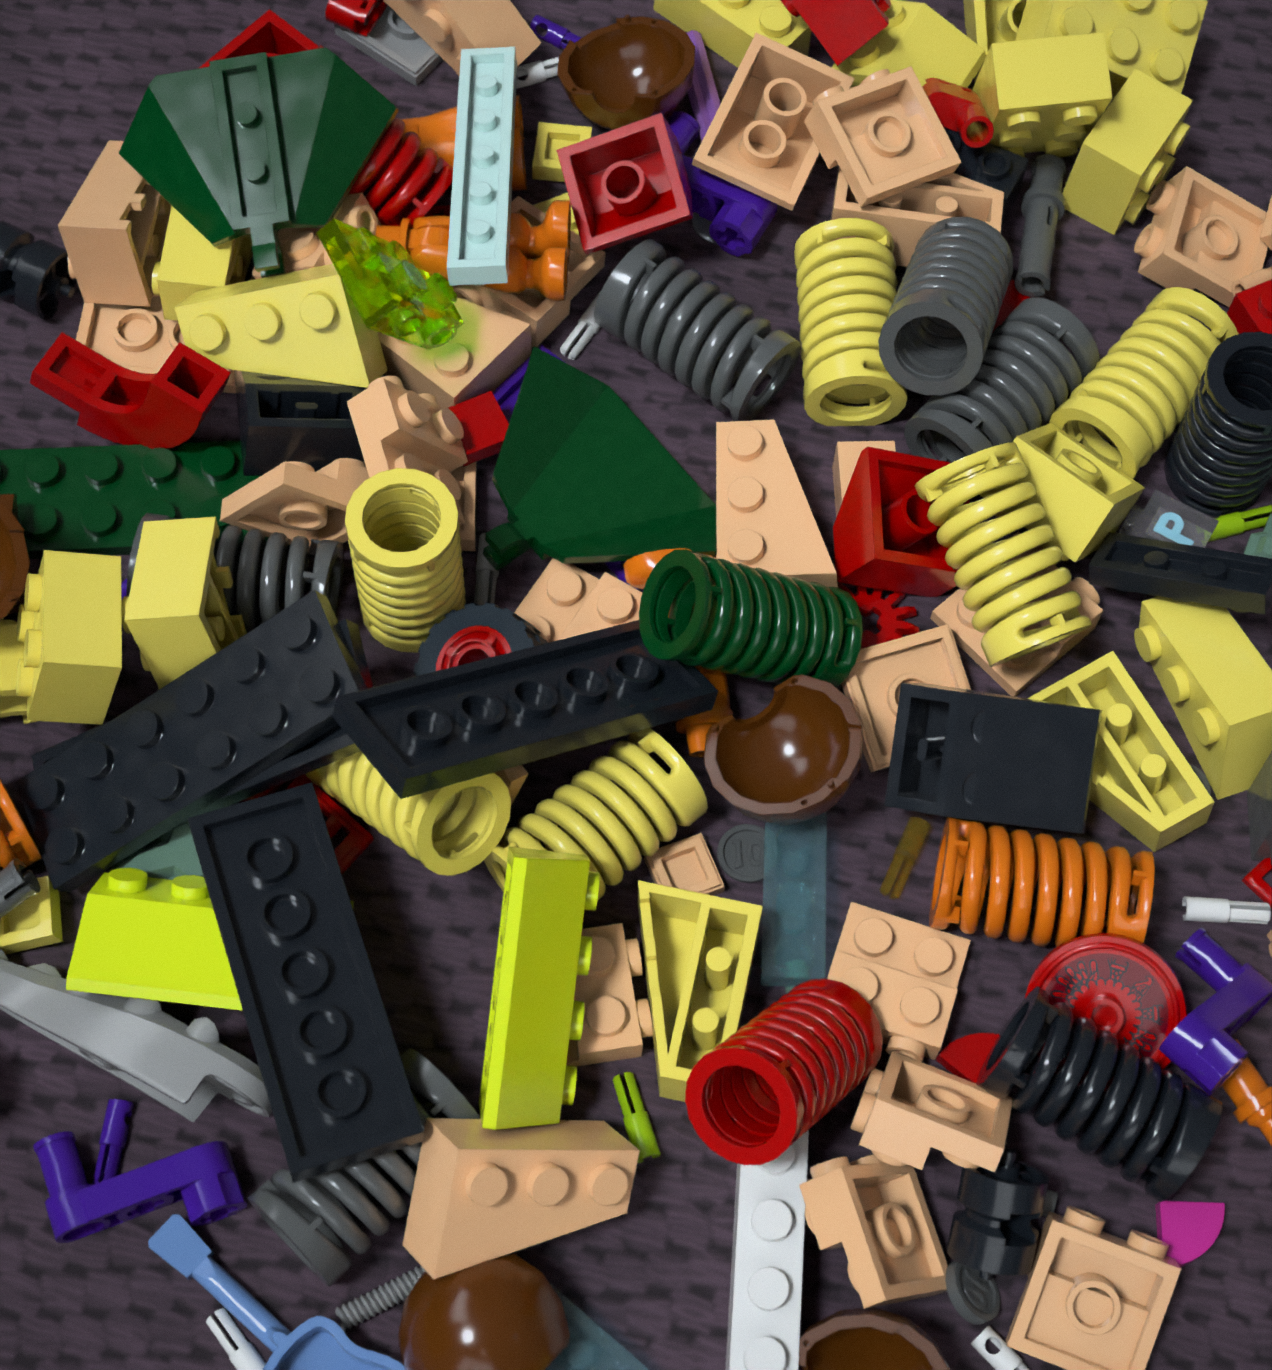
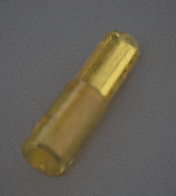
M909 817L894 851L892 862L879 889L883 896L888 895L900 867L903 861H905L889 899L893 900L899 899L913 865L916 864L924 846V840L931 830V825L927 821L918 817Z

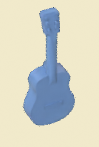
M173 1214L148 1240V1246L155 1254L188 1280L193 1277L273 1353L263 1370H405L404 1365L397 1360L354 1344L346 1336L342 1328L335 1321L327 1317L315 1316L310 1318L291 1332L212 1258L214 1253L180 1214Z

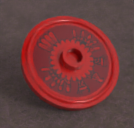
M1112 933L1087 934L1062 943L1048 953L1038 964L1029 980L1025 997L1035 987H1040L1047 992L1051 1005L1056 1002L1067 1004L1073 1011L1074 1019L1080 1016L1091 1019L1095 1022L1097 1031L1107 1030L1116 1035L1119 1045L1128 1043L1137 1048L1140 1058L1150 1057L1159 1062L1161 1070L1171 1062L1159 1048L1172 1030L1187 1016L1186 1002L1183 989L1175 972L1154 949L1124 935ZM1044 1045L1042 1046V1048H1041L1040 1051L1038 1052V1054H1037L1038 1057H1039V1055L1041 1054V1052H1042V1050H1043V1048H1044ZM1069 1052L1059 1063L1055 1074H1057V1072L1066 1062ZM1091 1065L1085 1070V1072H1084V1074H1083V1076H1082V1078H1081L1079 1084H1080L1081 1081L1084 1079V1077L1088 1074V1072H1089V1070H1090V1068H1091ZM1114 1076L1108 1081V1084L1104 1091H1106V1089L1110 1086Z

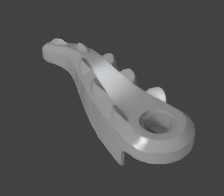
M0 949V1010L126 1082L193 1123L217 1093L231 1100L234 1099V1102L260 1116L269 1117L272 1113L259 1066L238 1052L221 1044L215 1023L209 1018H197L188 1026L173 1018L169 1013L162 1011L157 1000L66 990V979L61 978V975L54 966L41 963L24 967L9 962L3 950Z

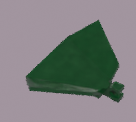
M326 47L271 57L266 52L209 61L210 67L156 75L147 87L118 154L214 247L240 236L251 234L255 270L261 273L262 278L286 273L277 230L285 228H327L399 111L394 104Z
M534 346L492 477V481L508 510L507 520L509 521L495 527L485 535V540L489 545L483 549V555L495 570L498 571L531 548L542 561L550 556L564 564L626 561L642 553L675 548L690 549L694 552L715 557L716 504L609 385Z

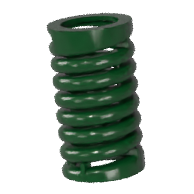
M686 549L674 550L668 553L655 565L646 581L639 609V630L643 644L649 653L656 658L666 661H681L685 665L701 666L707 670H720L726 674H738L744 678H756L759 681L774 682L777 685L794 675H806L829 682L837 688L847 678L855 665L863 633L862 616L858 604L849 592L841 588L826 587L818 582H807L798 577H788L782 573L769 572L762 568H752L746 564L732 563L726 559H716L710 555Z

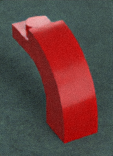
M62 332L32 371L30 384L79 412L77 425L97 436L122 445L141 444L151 449H167L184 443L195 433L222 394L231 372L179 342L158 373H139L112 362Z

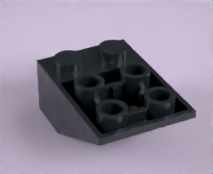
M234 370L243 476H262L285 461H298L309 464L314 468L315 472L338 458H353L364 462L347 405L348 400L364 391L363 387Z
M901 683L884 806L944 817L1083 834L1102 710L928 683Z

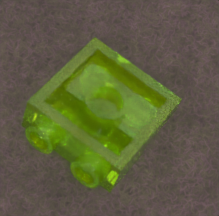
M334 218L316 232L368 329L431 350L451 341L457 334V329L464 324L454 305L457 301V295L453 287L449 286V282L439 273L431 274L416 268L408 251L397 241L392 240L389 242L373 235L364 227L356 228Z

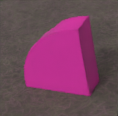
M1159 1201L1155 1205L1157 1239L1169 1245L1166 1256L1174 1258L1180 1267L1193 1262L1203 1255L1212 1246L1221 1231L1224 1221L1225 1203Z

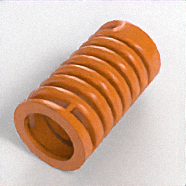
M947 817L936 861L929 912V927L944 930L948 928L950 923L959 924L960 921L959 928L964 934L975 933L990 876L984 933L988 938H999L1003 932L1008 897L1014 878L1013 901L1007 935L1012 942L1021 943L1027 936L1033 894L1038 880V896L1032 923L1031 940L1036 946L1045 947L1050 943L1052 937L1057 897L1063 879L1062 897L1055 930L1056 947L1077 937L1082 894L1086 881L1087 896L1080 922L1079 936L1112 933L1124 935L1144 943L1153 898L1154 857L1152 852L1141 850L1131 858L1128 850L1119 846L1110 847L1104 852L1099 843L1090 841L1083 843L1080 847L1079 843L1073 838L1063 837L1056 843L1053 836L1043 833L1037 834L1032 839L1028 831L1020 829L1013 830L1008 835L1007 830L1003 826L992 825L986 830L982 823ZM964 874L962 896L957 894ZM1111 885L1108 905V918L1107 921H1105L1107 894ZM1136 899H1137L1136 912H1135V914H1134L1135 905H1136Z

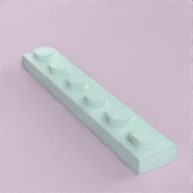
M515 47L461 49L447 254L449 286L508 283L517 80Z

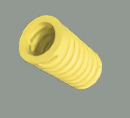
M839 218L825 221L809 228L801 234L795 243L794 259L797 268L796 285L798 288L799 335L802 343L804 408L810 418L825 426H875L897 416L905 408L907 402L905 387L897 383L886 371L879 356L878 340L882 326L897 294L896 261L893 256L894 240L891 233L884 226L871 220ZM847 236H857L853 238H841ZM835 402H839V403H849V404H868V403H870V406H860V407L846 406V405L838 404V403H835Z
M1165 288L1148 304L1144 313L1134 320L1132 326L1121 335L1120 340L1109 349L1107 355L1098 361L1095 369L1084 377L1083 382L1072 391L1069 399L1055 410L1049 423L1054 424L1078 442L1080 441L1088 449L1134 479L1139 468L1149 462L1152 454L1161 448L1163 441L1172 435L1176 425L1182 421L1212 353L1227 338L1238 334L1235 325L1229 316L1205 295L1188 288ZM1199 321L1203 322L1206 326H1208L1211 329V331ZM1102 437H1104L1106 440H1108V441H1109L1111 444H1113L1114 446L1110 445V444H1109L1108 442H1106Z
M1015 442L996 445L963 457L930 473L915 484L919 497L925 502H932L928 509L927 517L935 526H941L938 529L936 538L940 545L944 548H949L945 555L947 565L953 569H958L954 575L956 586L962 590H967L963 596L964 606L970 611H977L972 617L971 623L974 629L985 633L981 640V647L990 667L1009 662L1050 646L1092 626L1090 618L1084 615L1081 616L1077 607L1081 604L1082 599L1076 591H1069L1029 603L1068 584L1071 581L1072 575L1066 567H1061L1019 582L1034 573L1060 562L1063 554L1059 547L1050 546L1033 554L1006 562L1030 549L1051 541L1054 536L1052 527L1043 524L1013 537L994 542L1018 529L1043 519L1045 511L1042 505L1032 503L1004 516L982 522L1004 510L1032 499L1036 494L1032 483L1022 482L987 498L963 505L964 502L981 493L1017 482L1027 476V468ZM1050 618L1051 625L1024 631V628Z
M396 468L379 472L368 478L353 492L346 507L345 516L346 532L364 625L372 637L384 646L400 652L418 653L422 641H426L430 634L429 630L435 623L439 624L450 611L454 609L458 611L465 608L464 605L466 603L463 560L461 556L462 549L460 545L461 538L459 534L460 526L458 522L459 515L455 499L444 483L433 475L417 469Z
M651 728L629 734L628 741L615 742L610 747L608 756L596 757L591 761L588 770L577 772L570 784L557 788L552 799L542 800L538 803L534 813L526 814L519 818L516 827L507 828L497 846L484 859V862L498 886L504 891L509 847L586 855L590 859L589 871L600 873L599 900L604 896L605 884L614 886L622 881L623 869L635 871L641 864V855L653 856L658 852L659 841L670 842L677 834L676 823L680 826H690L706 813L708 809L707 798L702 786L687 763L662 736ZM654 751L670 767L671 772L669 774L666 773L649 755Z
M361 751L306 774L311 782L321 787L327 794L348 807L351 812L376 828L379 833L389 838L392 843L404 849L408 855L419 860L424 867L438 875H457L467 872L480 864L497 846L504 835L510 819L511 799L509 789L502 778L495 773L403 799L398 797Z

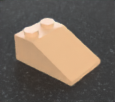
M756 32L691 165L792 211L820 156V152L804 123V120L814 106L812 102L819 94L832 87L842 86L844 91L850 89L854 78Z

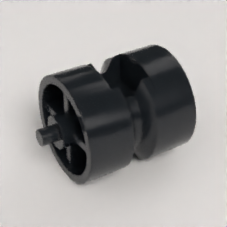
M0 221V299L7 301L15 297L14 305L44 320L51 319L58 310L56 308L58 306V298L64 295L71 298L75 293L74 287L77 280L72 279L69 275L66 249L43 239L34 242L35 236L6 221Z
M1004 1149L995 1172L982 1167L977 1169L962 1167L957 1199L965 1208L953 1214L946 1251L955 1261L979 1270V1277L984 1280H992L993 1274L1005 1276L1024 1275L1029 1273L1033 1266L1039 1232L1031 1224V1220L1040 1218L1043 1215L1049 1177L1042 1170L1015 1160L1017 1152L1012 1149Z

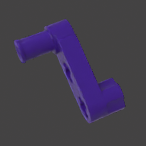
M673 112L668 118V124L677 137L690 182L692 212H696L699 216L712 222L709 227L710 237L719 244L723 251L738 257L751 253L774 219L778 210L777 204L691 165L693 159L684 154L692 142L698 138L700 125L691 115L685 112Z
M1201 927L1181 946L1182 948L1177 951L1175 957L1179 961L1184 962L1216 993L1190 1012L1166 1037L1159 1050L1210 1096L1220 1088L1247 1058L1246 1056L1249 1052L1231 1036L1248 1023L1272 998V983L1250 963L1247 962L1242 966Z
M72 1131L49 1135L33 1145L49 1193V1198L45 1201L46 1211L55 1241L58 1243H69L182 1200L190 1225L193 1227L209 1225L230 1217L248 1205L228 1143L225 1141L204 1143L96 1184H88L75 1143L76 1137Z

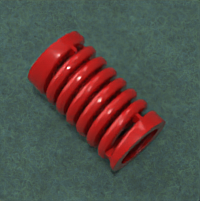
M320 44L316 49L324 47ZM395 117L348 195L363 193L378 179L365 196L375 212L398 188V191L384 204L376 216L380 223L385 226H401L402 218H408L411 220L413 228L414 219L423 217L452 183L453 168L443 158L439 157L438 159V154L432 148L420 149L421 138L415 132L404 133L405 123L399 117Z
M827 978L810 979L793 987L778 1001L772 1003L757 1017H754L746 1025L742 1026L736 1033L730 1035L711 1052L705 1054L693 1066L686 1082L685 1103L688 1117L697 1135L710 1150L731 1162L741 1165H762L777 1159L853 1089L862 1083L870 1075L871 1071L876 1068L881 1057L883 1037L879 1020L871 1005L856 990L842 982Z

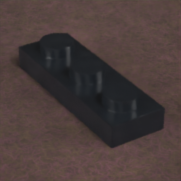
M1108 532L1089 564V584L1114 588L1120 592H1138L1167 597L1178 602H1195L1229 608L1241 613L1253 612L1265 615L1272 602V559Z

